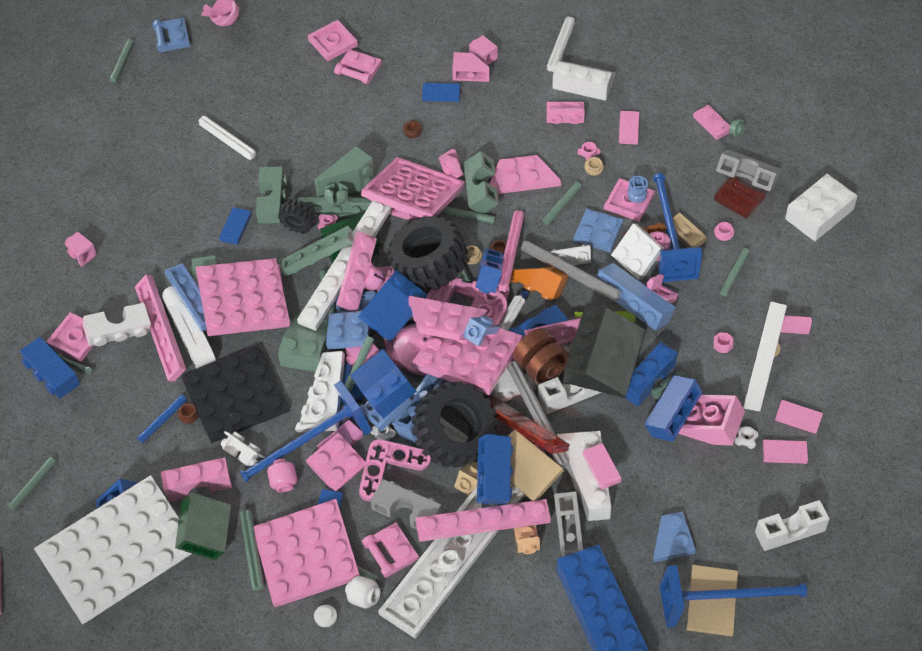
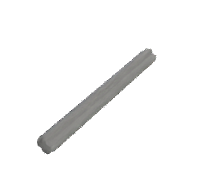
M530 241L522 243V251L613 301L619 300L621 296L620 290Z
M516 361L510 362L508 364V371L555 462L561 468L567 466L569 459L520 365Z

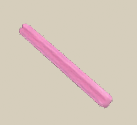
M516 210L513 213L502 262V274L497 286L498 291L506 292L509 287L524 219L523 211Z

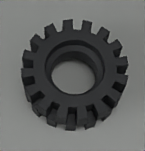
M288 199L278 214L280 223L284 224L285 228L289 227V231L295 230L296 233L300 232L301 234L308 233L316 220V212L313 211L312 207H308L307 203L304 205L301 200L297 202L296 199Z

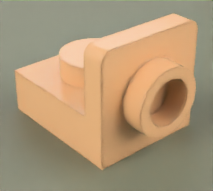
M536 525L514 528L518 553L532 554L536 550H540V538L537 534Z

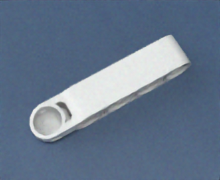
M173 286L166 288L162 294L164 304L171 319L173 318L172 321L178 333H180L185 347L188 349L187 351L193 364L195 363V368L197 369L216 361L203 331H200Z

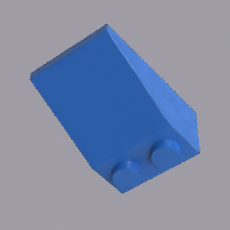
M396 270L359 314L358 318L387 341L391 342L412 317V309L408 304L409 296L426 299L428 294Z
M384 349L350 375L363 395L383 419L417 392Z

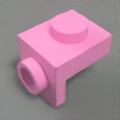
M451 149L438 157L445 174L455 178L463 175L460 168L461 163L455 149Z
M658 274L650 278L646 287L670 304L676 301L678 294L661 285L664 275Z

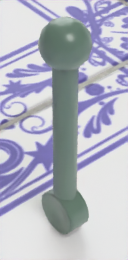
M62 353L57 354L63 361L84 370L90 375L93 373L90 367L76 363L64 357Z

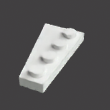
M343 351L322 353L314 375V384L309 389L306 406L304 405L301 411V420L295 428L297 432H307L340 411L341 398L334 384L340 380L343 381L345 359ZM339 422L325 431L338 430Z

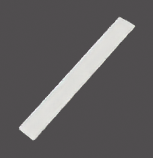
M770 302L744 409L761 410L786 305Z

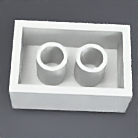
M826 174L788 205L785 219L816 241L854 210L857 195L829 174Z

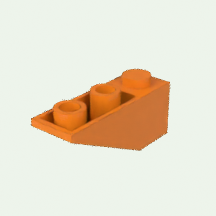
M552 267L512 269L510 281L514 283L520 282L524 284L525 289L533 292L536 290L541 293V297L552 300L561 296L569 276Z

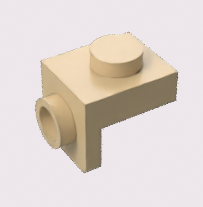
M473 461L460 469L454 485L456 489L468 496L477 486L478 462Z

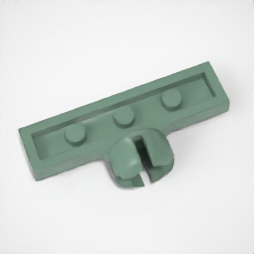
M335 182L328 184L325 187L324 197H298L297 201L301 200L304 205L307 203L308 207H312L313 211L316 212V218H319L321 214H335L338 218H354L365 214L372 203L368 198L349 197L347 187L340 182L338 183L339 190L335 189Z

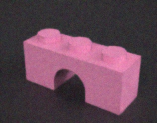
M225 457L161 472L163 489L168 502L184 499L192 489L197 487H207L211 492L232 488Z

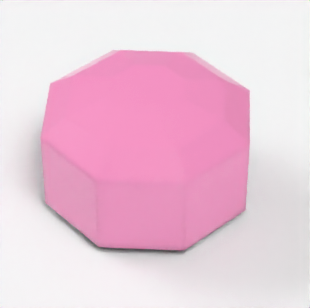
M719 332L714 336L713 348L719 353H728L733 349V337L728 333Z

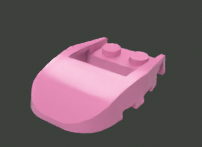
M458 278L449 281V284L446 286H440L437 290L431 289L426 298L448 303L454 292L474 298L471 307L487 310V316L492 318L493 323L498 326L507 311L506 298L499 291L496 290L495 293L490 292V294L479 291V288H475V281L471 284L463 282L462 279Z

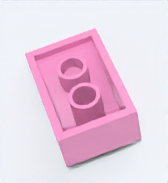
M701 395L678 434L713 445H733L745 411L737 396Z

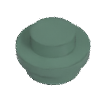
M742 119L733 120L729 132L733 137L739 138L740 135L745 133L746 125Z

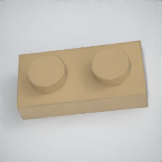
M681 213L672 217L677 239L687 248H696L706 242L707 237Z

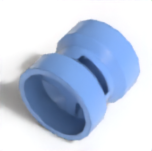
M642 176L632 177L628 184V198L634 203H641L647 198L648 181Z

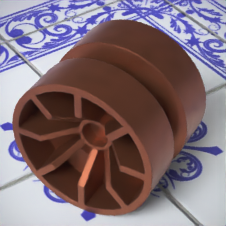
M538 328L528 333L517 344L513 352L514 360L526 370L527 374L538 385L552 380L561 374L569 357V353L560 343H556V339L546 328Z

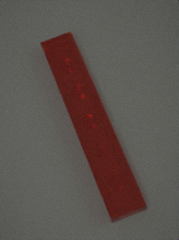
M482 395L485 399L489 398L492 402L489 405L491 409L495 408V418L548 452L556 454L569 450L570 444L493 395Z

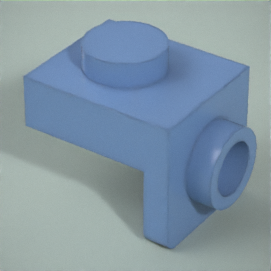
M483 315L482 317L470 318L463 337L476 346H480L485 335L497 334L499 326L493 323V319Z

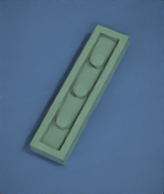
M346 226L283 258L281 272L286 277L292 273H297L308 265H313L316 261L328 257L342 248H347L353 243L352 229Z

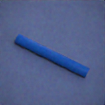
M180 395L137 437V440L143 444L187 399Z

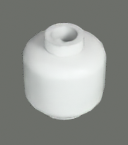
M356 576L346 585L347 599L353 605L370 608L380 598L378 584L372 579Z

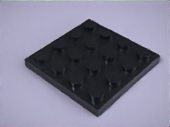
M258 345L181 376L211 444L229 437L224 433L225 431L230 434L238 433L290 412Z

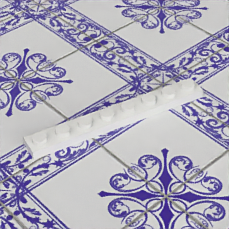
M373 200L353 231V241L358 231L375 238L390 214L391 207ZM353 243L347 248H342L298 317V324L315 331L318 329L340 294Z

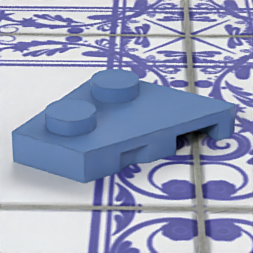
M683 511L661 516L653 562L695 554L696 549Z

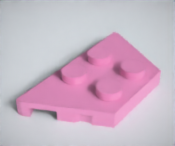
M538 155L500 159L490 185L497 189L498 194L557 187L561 186V180Z
M409 296L408 304L411 306L412 316L416 322L418 333L461 340L470 318L487 316V310Z

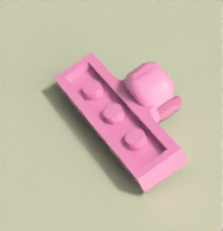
M361 231L355 234L337 301L338 306L352 312L358 311L363 289L366 288L370 291L378 289L383 281L378 277H384V272L371 263L376 238Z

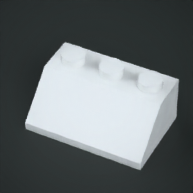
M558 61L553 73V89L606 101L616 73L566 61Z

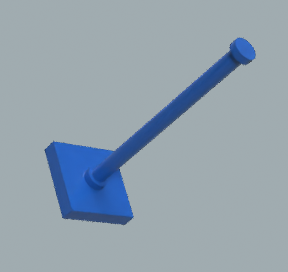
M657 173L653 176V180L657 184L672 250L660 251L658 274L664 275L662 282L699 279L702 258L701 247L680 249L664 184L665 176L663 173Z
M341 380L334 384V387L344 404L343 410L247 470L239 471L245 482H248L250 477L271 465L275 460L284 457L347 416L348 418H353L364 435L372 432L360 406Z
M677 565L667 567L659 585L667 628L676 627L685 609L684 601L786 595L807 596L805 583H799L798 586L682 592Z

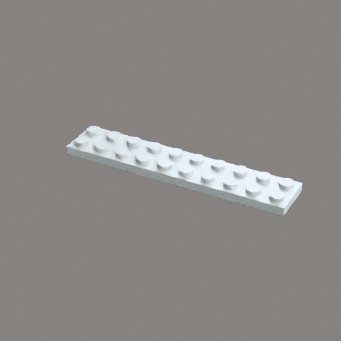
M510 483L512 497L510 502L504 505L520 503L525 495ZM476 486L457 512L495 507L496 505L477 503ZM499 530L435 539L379 609V615L416 639ZM447 550H453L461 557V566L454 572H445L439 566V557Z

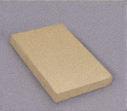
M514 429L508 436L511 437V444L513 445L510 463L513 473L510 483L531 501H537L560 476L563 468Z
M693 565L690 591L737 589L738 571ZM736 598L689 600L686 630L733 636Z

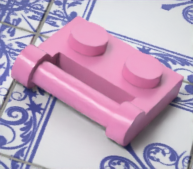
M349 49L341 62L335 66L334 72L338 75L343 74L361 80L362 83L368 85L381 66L382 60Z
M397 523L362 540L364 547L370 550L381 567V573L385 578L419 560L418 554ZM382 542L395 563L389 564L376 545L377 543Z

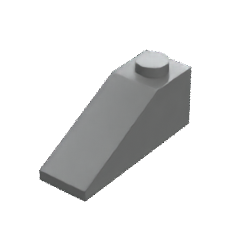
M576 492L554 494L561 557L583 550Z

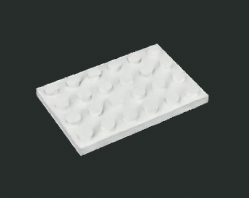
M151 475L34 548L82 625L192 554L175 549L179 518Z

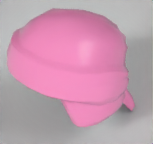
M217 0L212 8L205 4L203 7L204 11L201 13L202 16H209L211 21L218 26H230L239 17V6L234 0Z

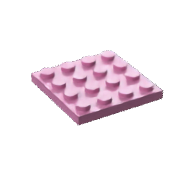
M396 157L362 189L361 196L398 209L406 214L419 218L425 216L431 218L432 216H438L464 189L465 181Z
M276 258L196 267L208 336L290 326Z
M499 328L497 334L485 335L481 345L476 346L464 337L461 340H454L430 335L413 360L412 369L452 383L455 381L462 382L463 386L467 383L474 386V390L480 389L484 394L490 396L512 360L514 349L523 339V336Z
M336 499L254 526L257 547L274 607L347 584L356 576H360Z

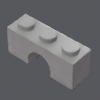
M729 149L721 154L716 172L733 178L736 176L747 178L752 181V185L767 191H771L775 187L781 171L780 168Z
M382 479L370 500L373 511L389 518L399 508L411 509L413 512L409 517L410 527L416 530L415 521L417 517L442 514L441 504L435 499H427L420 496L414 490L404 489L396 482H388Z

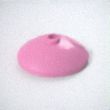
M416 324L408 325L398 332L393 342V353L398 363L404 369L415 375L426 376V373L412 369L413 360L426 343L425 341L430 337V335L418 333Z

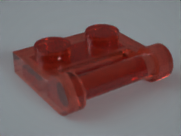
M731 177L715 194L714 200L747 219L757 206L765 200L766 194L758 193L739 182L738 178Z

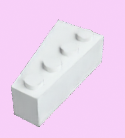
M600 431L557 434V438L569 459V464L565 468L570 475L571 482L578 494L587 520L610 519L611 502L608 487L600 489L582 455L583 450L602 443Z

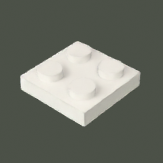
M633 223L611 255L633 276L641 280L664 248L638 224Z

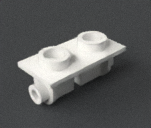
M590 245L561 250L553 249L550 252L572 265L591 263Z
M224 432L229 437L222 440V449L234 457L241 451L237 459L247 465V467L258 463V457L265 458V456L259 453L261 451L259 447L252 443L249 445L244 443L245 438L240 434Z

